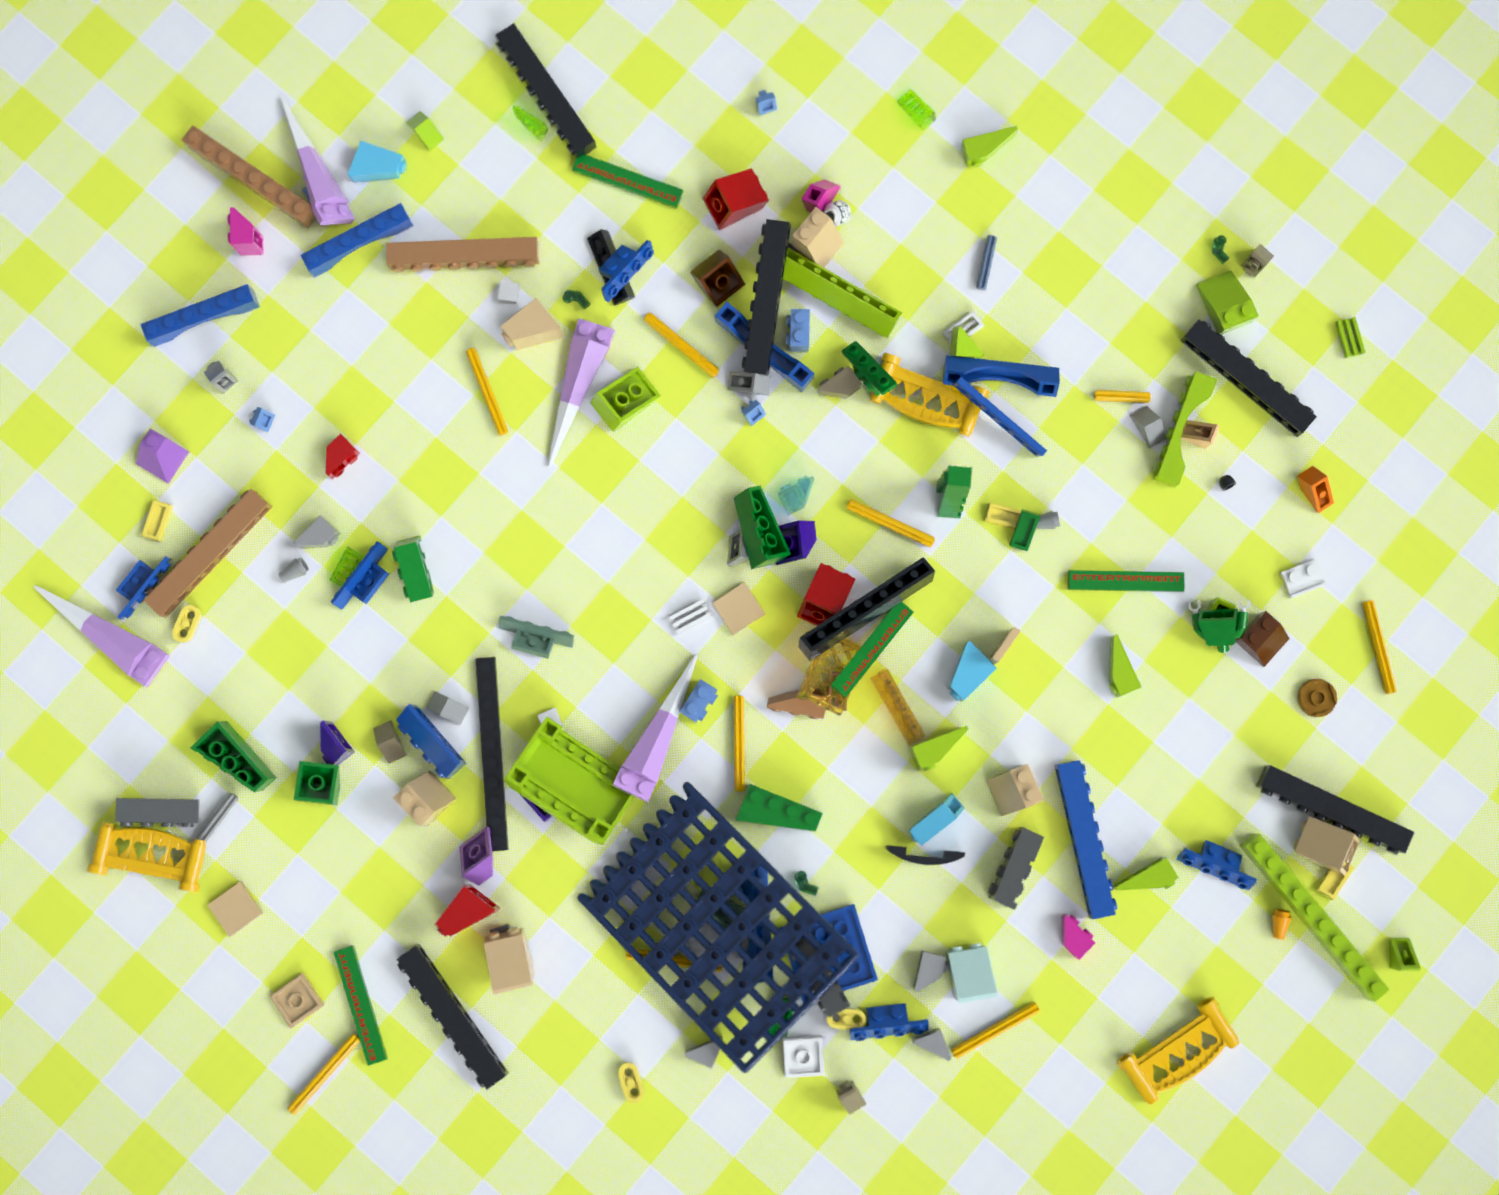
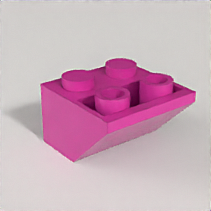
M230 207V214L227 216L230 226V232L227 235L229 244L241 256L263 255V236L234 207Z

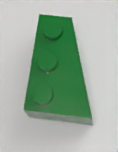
M420 536L398 541L394 546V550H392L394 561H398L400 567L397 569L399 578L405 584V587H403L404 595L406 598H409L410 603L430 598L434 595L430 573L424 560L426 558L425 553H422L419 543L421 541Z

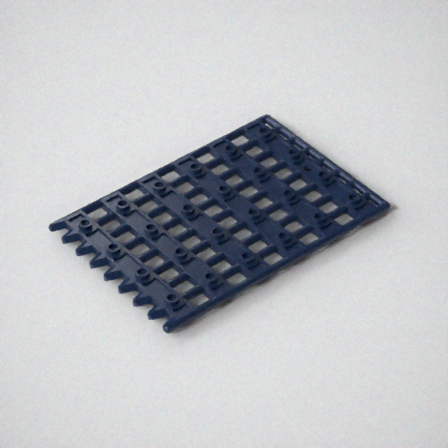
M685 782L683 790L688 798L685 800L677 795L671 796L669 802L674 813L671 814L664 809L658 810L656 817L661 827L658 828L650 823L644 824L643 832L648 841L645 842L637 837L631 838L629 843L634 855L631 856L624 851L618 852L616 858L621 869L618 870L610 865L605 866L603 873L608 883L605 884L597 879L592 880L590 888L595 897L592 898L584 893H580L577 899L741 1072L746 1074L859 958V953L690 782ZM704 810L718 822L711 831L698 819ZM691 824L705 836L697 845L684 833ZM678 838L691 850L684 859L671 847ZM732 838L746 850L738 859L725 846ZM665 852L678 864L671 873L658 861ZM718 852L732 864L725 873L712 861ZM760 865L774 878L767 887L753 875ZM651 866L664 878L658 887L644 875ZM705 866L719 878L712 887L698 875ZM638 880L651 892L644 901L631 889ZM692 880L705 892L698 901L685 889ZM746 880L760 892L753 901L739 889ZM625 894L638 907L631 915L618 903ZM678 894L692 907L685 915L671 903ZM733 894L747 907L739 916L726 903ZM788 894L802 907L795 915L781 903ZM611 908L624 920L618 929L604 917ZM665 908L678 920V923L671 930L658 917ZM719 908L733 921L726 930L712 917ZM774 908L788 921L781 930L767 917ZM652 922L665 935L658 944L645 931ZM706 922L720 935L712 944L699 932V929ZM761 922L775 935L768 944L753 931ZM816 922L830 935V938L823 945L809 932ZM638 936L652 949L645 957L631 945ZM747 936L761 949L754 958L740 946ZM692 937L706 949L699 958L685 945ZM802 937L817 950L809 959L795 946ZM679 950L692 963L686 972L672 960ZM733 951L748 964L740 973L726 959ZM789 951L803 964L796 973L781 960ZM846 951L849 956L841 964L837 959ZM665 965L679 977L672 986L658 973ZM720 965L734 978L726 987L713 974ZM775 965L789 978L782 988L768 974ZM832 965L836 970L827 978L824 973ZM706 979L720 992L713 1001L699 988ZM761 980L776 993L768 1002L754 988ZM819 980L822 984L813 992L810 987ZM693 993L706 1005V1008L700 1015L686 1002ZM747 994L762 1007L755 1016L741 1003ZM784 994L789 996L788 1002L783 1001L782 996ZM805 994L808 999L799 1006L796 1002ZM734 1008L748 1021L741 1030L727 1017ZM791 1008L794 1013L786 1021L782 1016ZM721 1022L734 1035L728 1044L713 1031ZM778 1023L780 1028L772 1035L769 1030ZM764 1037L766 1043L758 1049L755 1044ZM750 1051L753 1056L744 1063L741 1059Z

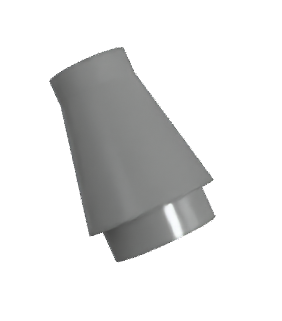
M1049 511L1040 515L1036 529H1056V527H1059L1058 512Z
M302 558L294 559L278 575L282 582L286 583L306 575L309 568Z

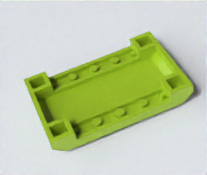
M546 717L504 778V781L511 789L591 842L603 845L634 796L612 786L620 769L619 767L561 730L563 728L561 725Z

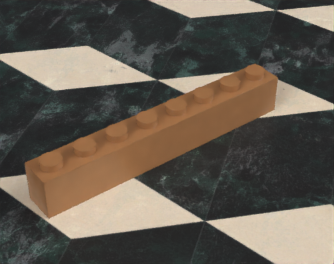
M193 125L182 138L183 143L190 150L307 229L316 219L309 203Z
M537 237L386 243L387 266L393 272H403L408 269L415 272L422 271V269L439 271L441 268L459 270L460 267L478 269L485 266L489 269L497 268V266L514 268L516 265L534 267L536 264H540L539 241Z
M253 489L245 491L240 497L241 500L236 505L233 504L229 507L227 514L214 523V528L210 532H206L200 538L201 541L187 551V556L183 560H179L173 566L174 569L161 578L160 584L147 593V597L143 601L159 616L167 618L272 508Z

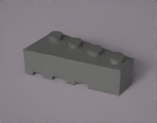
M116 798L115 822H120V826H132L133 822H141V826H153V823H161V827H173L174 823H182V827H194V823H199L200 800Z
M1020 827L1019 830L1015 829L1011 838L1014 840L1011 848L1007 847L1003 856L1006 859L1003 865H999L995 874L998 877L995 883H991L987 892L990 894L988 898L1013 910L1017 906V903L1014 902L1015 898H1018L1024 889L1022 881L1023 879L1026 880L1031 872L1032 866L1029 864L1031 861H1035L1044 839L1043 836L1024 827Z
M804 937L795 944L808 959L817 951ZM790 952V954H791V956L793 957V959H794V960L797 959V958ZM830 967L824 973L827 978L833 973ZM817 980L810 989L815 992L822 983ZM838 981L817 1002L823 1013L826 1012L829 1018L850 1007Z

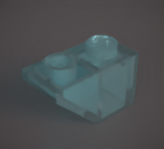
M804 476L797 480V484L792 486L787 484L780 488L781 491L778 492V496L788 516L806 507L814 483L813 476L809 478Z

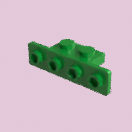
M854 341L841 351L852 364L854 374L863 382L868 392L872 391L876 396L880 394L885 395L897 386V382L857 341Z

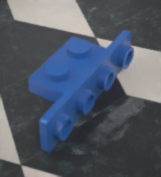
M646 240L637 251L621 245L598 269L600 275L610 279L601 288L605 301L609 302L615 297L619 290L652 257L654 251L651 241Z
M377 541L369 549L363 560L358 563L356 569L346 579L340 590L335 593L331 603L342 610L354 595L360 601L367 604L389 576L387 571L377 565L388 551V548Z
M165 556L155 570L142 560L138 561L116 589L118 593L129 600V603L117 618L122 620L126 617L128 619L134 613L135 609L133 607L136 603H141L147 595L145 592L148 588H153L159 581L157 577L160 573H165L171 566L169 563L171 561L170 557Z
M1208 840L1203 843L1201 854L1184 848L1177 856V860L1183 864L1199 869L1203 873L1213 875L1222 881L1234 884L1241 889L1250 890L1257 880L1239 871L1242 860L1241 854Z
M906 1003L867 1008L869 1026L851 1028L850 1040L882 1039L891 1035L901 1037L908 1033L923 1034L929 1030L928 1019L908 1021Z

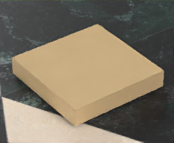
M744 582L712 603L733 635L765 615Z
M1015 626L1007 632L988 659L993 665L1001 660L1020 633V630Z
M238 882L208 904V907L229 937L263 914L242 882Z
M301 973L269 996L290 1029L325 1006L304 973Z

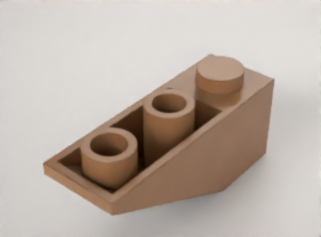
M807 687L769 697L766 708H770L775 712L786 711L796 716L801 714L812 719H824L829 690Z

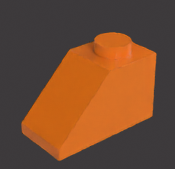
M1311 466L1297 475L1300 489L1317 513L1334 504L1328 477L1324 473Z

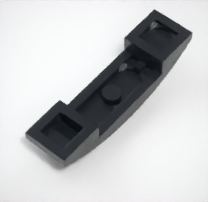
M890 845L885 847L891 854L903 860L923 865L947 864L965 857V852L946 850L943 852V858L906 855L907 847Z

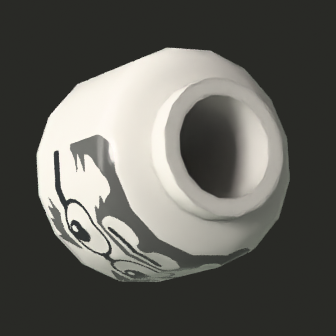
M834 201L824 208V213L832 219L835 227L846 224L851 218V209L845 201Z

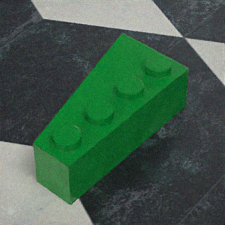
M948 465L946 471H943L936 486V493H939L938 517L961 518V512H963L964 507L962 504L966 503V497H968L971 488L972 467Z
M761 485L749 487L733 497L751 570L776 564L791 555Z
M750 784L736 820L816 831L823 813Z

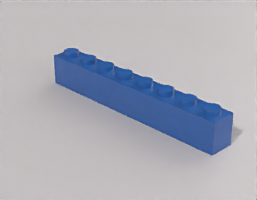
M1080 760L1054 765L1089 919L1094 920L1116 915L1117 903L1115 898H1112L1110 892L1113 890V886L1106 874L1108 864L1106 859L1103 860L1102 857L1104 847L1097 835L1099 825L1097 821H1094L1093 813H1095V808L1088 794H1091L1088 782L1085 783L1084 763L1081 764Z

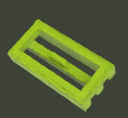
M1356 317L1337 321L1335 324L1345 358L1366 353ZM1343 325H1345V328H1346V331H1347V335H1348V340H1349V342H1350L1351 349H1352V352H1353V353H1350L1349 346H1348V343H1347V339H1346V336H1345V332H1344V329H1343Z

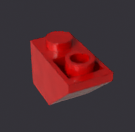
M342 434L338 435L326 448V474L332 479L339 477L344 472V468L348 464H353L360 454Z

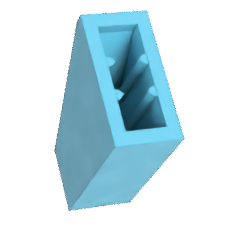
M360 141L347 175L352 182L399 179L401 174L405 172L407 163L401 154Z
M971 641L964 645L948 687L951 690L950 695L956 701L959 699L964 701L997 669Z
M952 793L913 825L909 830L912 838L922 846L956 820L965 809L964 806Z

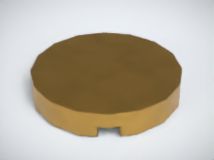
M1311 679L1303 683L1297 694L1298 705L1301 710L1312 717H1323L1330 714L1338 700L1337 692L1333 685L1323 679Z

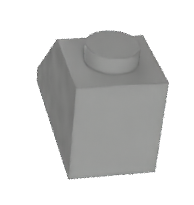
M219 360L211 363L204 372L210 383L222 393H225L238 382Z
M730 371L727 390L769 396L772 377L757 373Z
M319 516L293 543L299 548H324L334 545L341 533L325 518Z
M921 950L913 985L914 991L919 992L940 979L943 973L947 972L948 961H946L945 956Z

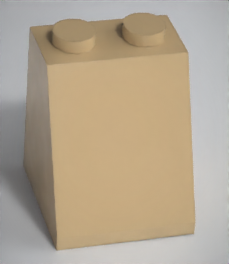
M817 207L813 209L792 235V246L797 252L824 268L844 244L832 219Z
M537 298L500 326L503 331L501 335L510 348L514 346L516 350L555 341L564 337L560 326Z
M1028 764L1019 765L986 780L1001 816L1026 809L1044 801Z
M431 771L406 784L393 797L419 826H429L456 800L455 796Z
M1309 816L1308 820H1305L1302 824L1300 839L1297 838L1294 843L1293 849H1295V853L1297 856L1346 876L1359 846V838L1354 833Z
M512 927L507 932L489 933L485 937L483 944L493 995L532 986L535 970L524 928Z

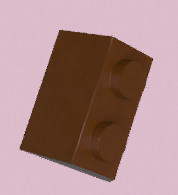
M719 249L690 271L697 285L716 307L745 285L729 256Z
M1267 611L1258 614L1245 629L1242 636L1237 638L1235 642L1265 667L1290 638L1281 623Z

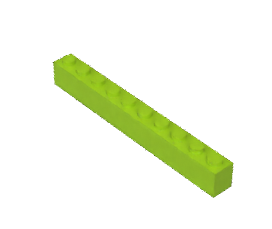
M1261 834L1251 835L1240 845V848L1367 1000L1376 1002L1390 990Z

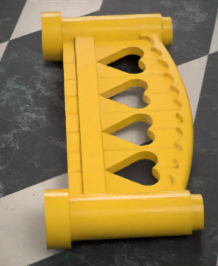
M883 353L881 367L897 382V385L903 382L906 397L900 399L898 395L892 396L890 391L885 395L880 394L876 396L871 391V402L880 404L881 401H885L899 412L920 422L940 427L958 428L959 434L965 437H969L972 434L981 411L980 408L955 387L899 367L901 361L899 357ZM972 386L988 399L990 394L988 390L979 386ZM920 388L924 404L921 406L917 405L916 402L911 403L908 400V397ZM939 395L942 408L940 412H935L934 409L930 410L926 407V403ZM954 402H957L959 418L957 419L952 418L951 415L946 416L944 414V410Z
M102 823L92 862L88 864L87 872L107 875L108 868L177 880L180 881L178 889L199 892L200 884H198L207 846L205 845L206 841L194 839L193 843H190L176 835L157 829L137 827L115 829V824ZM118 838H121L123 841L128 839L130 846L120 855L116 840ZM137 841L141 844H148V849L139 859L134 848V844ZM158 845L159 848L165 846L167 848L166 853L156 862L152 851L153 846ZM173 848H176L177 851L183 849L185 856L174 865L171 850Z
M1213 996L1206 998L1198 1004L1197 1008L1201 1015L1146 1053L1136 1058L1133 1052H1129L1117 1060L1116 1063L1119 1068L1126 1072L1144 1101L1149 1105L1159 1099L1157 1093L1176 1087L1204 1070L1220 1054L1224 1047L1228 1046L1229 1049H1232L1240 1043L1238 1041L1239 1038L1217 1007L1219 1004ZM1201 1031L1216 1038V1042L1209 1044L1207 1049L1202 1048ZM1185 1042L1200 1049V1053L1193 1055L1191 1060L1186 1059ZM1169 1053L1184 1060V1064L1177 1066L1175 1071L1169 1069ZM1153 1064L1168 1072L1167 1076L1161 1077L1159 1082H1154Z

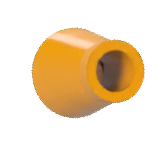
M1275 909L1274 913H1272L1274 938L1285 939L1292 919L1290 911Z

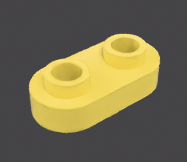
M188 605L180 611L172 631L173 638L176 641L187 643L193 638L201 619V611L197 607ZM193 612L194 618L190 619L189 615ZM186 630L187 634L183 637L182 631Z
M847 1008L838 1013L840 1016L838 1021H834L833 1017L829 1018L827 1014L828 1024L835 1029L864 1027L866 1024V1016L859 1009ZM855 1015L859 1016V1017H860L859 1021H858V1022H853V1021H852L853 1016H855Z
M625 1062L620 1066L618 1076L625 1098L629 1102L635 1103L642 1099L644 1087L637 1066L632 1062ZM631 1069L632 1074L626 1075L625 1070ZM632 1088H636L638 1090V1093L636 1095L631 1093Z

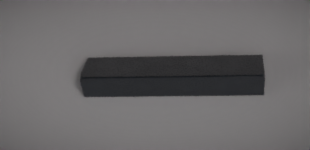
M600 229L587 238L597 265L600 268L616 251L611 236L607 230ZM602 276L606 284L610 279ZM629 282L612 298L614 306L635 298Z

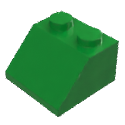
M300 761L293 800L337 806L340 791L339 765Z

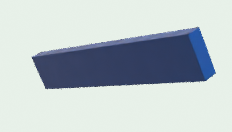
M962 377L957 378L952 383L957 390L1036 457L1044 456L1047 450Z

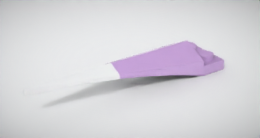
M281 96L279 102L296 146L311 208L320 225L352 224L355 218L347 205V198Z
M578 319L571 340L548 461L549 467L552 465L570 425L610 349L615 330L612 328Z
M34 586L43 597L118 667L143 686L148 687L170 657L169 654L156 645L39 586Z
M697 654L694 655L620 767L612 786L645 802L649 801L661 773L698 657Z

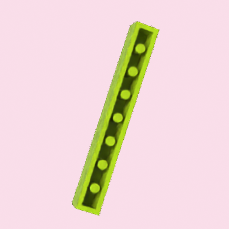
M788 247L783 280L792 283L797 288L811 294L814 298L820 299L830 307L855 319L863 326L869 327L879 335L886 338L890 336L902 315L901 311Z

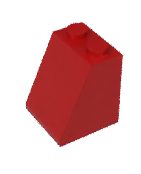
M752 168L716 179L702 198L719 230L762 210L769 201L767 193L763 190L758 176Z
M821 563L796 617L818 626L842 610L856 579L847 573L834 569L830 565Z
M469 884L461 889L435 925L438 927L437 931L443 936H453L498 912L500 907Z

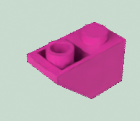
M825 179L810 184L801 199L806 211L811 213L817 207L824 212V208L833 201L841 186Z
M1063 914L1061 916L1062 945L1076 959L1080 960L1095 944L1092 940L1094 936L1086 928L1082 930L1078 926L1080 922L1072 914L1070 916Z

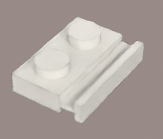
M1317 559L1279 573L1286 590H1288L1290 599L1327 585Z

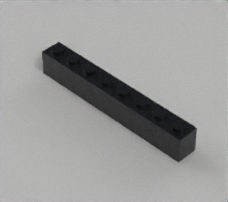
M513 23L495 35L498 41L495 43L501 53L505 52L507 55L506 60L510 67L514 66L519 80L527 84L526 90L531 97L535 96L538 108L546 112V119L551 126L555 125L557 128L556 133L560 140L566 141L568 144L566 148L571 155L575 154L579 158L596 149L597 146L594 138L516 25Z
M766 219V224L762 225L761 235L764 236L763 243L759 245L758 252L761 255V259L756 264L758 279L753 284L755 299L751 300L750 311L753 313L752 319L748 320L747 330L750 331L749 338L745 339L744 349H747L746 357L742 359V368H744L746 373L769 376L791 224L786 221Z
M1198 319L1180 341L1296 437L1303 434L1317 417L1314 411L1300 403L1297 396L1289 394L1281 383L1272 380L1265 370L1255 366L1252 359L1244 357L1236 346L1227 343L1225 337L1220 333H1215L1207 322Z
M922 557L799 637V649L809 661H812L931 583L935 570Z
M1271 765L1264 766L1256 787L1261 789V793L1270 797L1273 794L1279 797L1278 801L1287 805L1292 803L1301 812L1308 813L1309 811L1315 814L1314 817L1324 822L1329 820L1333 822V826L1341 829L1346 828L1358 838L1363 836L1369 839L1368 843L1379 847L1382 845L1387 847L1386 851L1394 855H1398V853L1406 854L1415 833Z
M417 944L397 958L399 962L397 964L398 968L403 974L406 973L408 975L411 987L419 991L422 1003L430 1007L433 1019L436 1022H440L444 1027L442 1029L444 1035L448 1039L451 1038L455 1043L453 1045L454 1049L459 1055L462 1054L464 1056L467 1068L475 1072L478 1084L488 1090L507 1076L509 1072L422 946Z

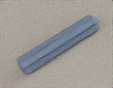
M988 235L976 285V288L979 290L987 288L997 242L996 236Z

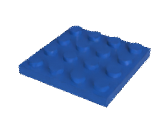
M851 904L821 914L859 953V958L837 980L842 991L877 981L876 971L855 905ZM817 922L809 930L822 945L830 938V935ZM845 951L837 960L842 964L849 954ZM788 952L792 970L796 973L801 964L798 959L794 960L790 952ZM832 965L830 966L831 971L834 972L836 969ZM805 994L801 997L802 1002L804 1003L808 999Z

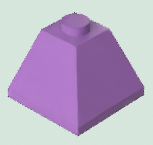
M150 428L139 445L136 464L169 484L189 451Z
M486 826L459 847L462 877L478 886L493 876L490 828Z

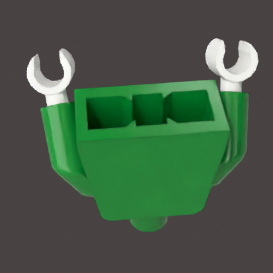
M1241 599L1238 601L1240 612H1238V608L1200 610L1202 608L1200 600H1197V609L1193 607V602H1190L1188 607L1193 611V630L1205 640L1206 645L1217 646L1220 653L1228 652L1229 645H1234L1236 639L1242 636L1247 627L1248 613L1246 609L1250 606L1249 599L1246 607L1241 606Z

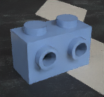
M791 309V315H787V326H790V333H786V345H790V352H808L810 309Z
M700 679L681 708L680 713L695 723L698 720L702 721L707 714L705 709L709 704L713 705L718 697L716 694L717 689Z

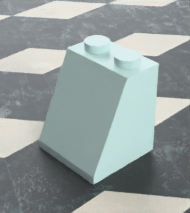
M981 943L970 944V948L962 949V946L951 947V951L946 952L954 999L958 1003L998 997L987 946L981 945Z

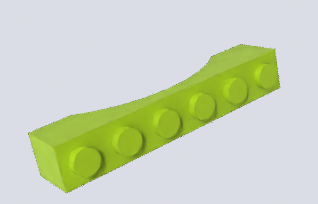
M1197 371L1187 377L1184 385L1187 388L1185 393H1182L1178 403L1181 405L1172 417L1174 424L1167 431L1166 438L1168 441L1166 446H1162L1159 456L1162 457L1160 463L1157 462L1154 467L1153 473L1155 477L1153 480L1172 487L1180 484L1186 467L1181 451V436L1184 425L1192 411L1211 397L1217 381L1216 378Z

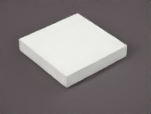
M822 1035L782 1037L785 1078L824 1075Z

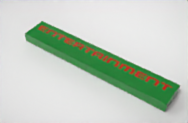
M585 154L576 158L572 168L573 172L676 209L683 195V189Z
M1069 570L1068 590L1184 592V572Z
M903 602L894 606L832 682L830 687L843 698H846L914 611Z
M354 945L335 951V959L367 1065L387 1060L386 1050Z

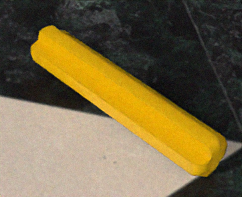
M1095 390L1094 400L1149 403L1151 393Z

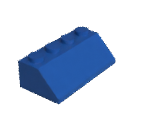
M409 704L396 719L399 723L397 726L404 735L407 733L412 738L410 740L411 744L416 749L420 748L424 752L423 758L429 764L432 762L436 766L435 772L441 778L450 779L467 764L417 705Z

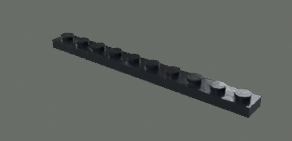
M496 657L475 658L486 824L490 828L492 851L509 850Z

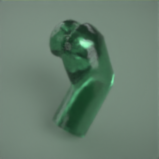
M1219 235L1213 240L1212 253L1224 264L1230 259L1223 251L1227 239L1225 236Z
M567 290L562 296L565 303L577 301L583 310L591 305L580 291Z
M798 871L795 874L798 890L816 896L819 887L809 884L806 877L807 874L804 871Z

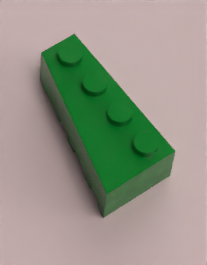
M227 721L216 722L190 747V749L200 753L203 758L213 762L219 769L233 776L235 780L253 792L263 791L277 778Z

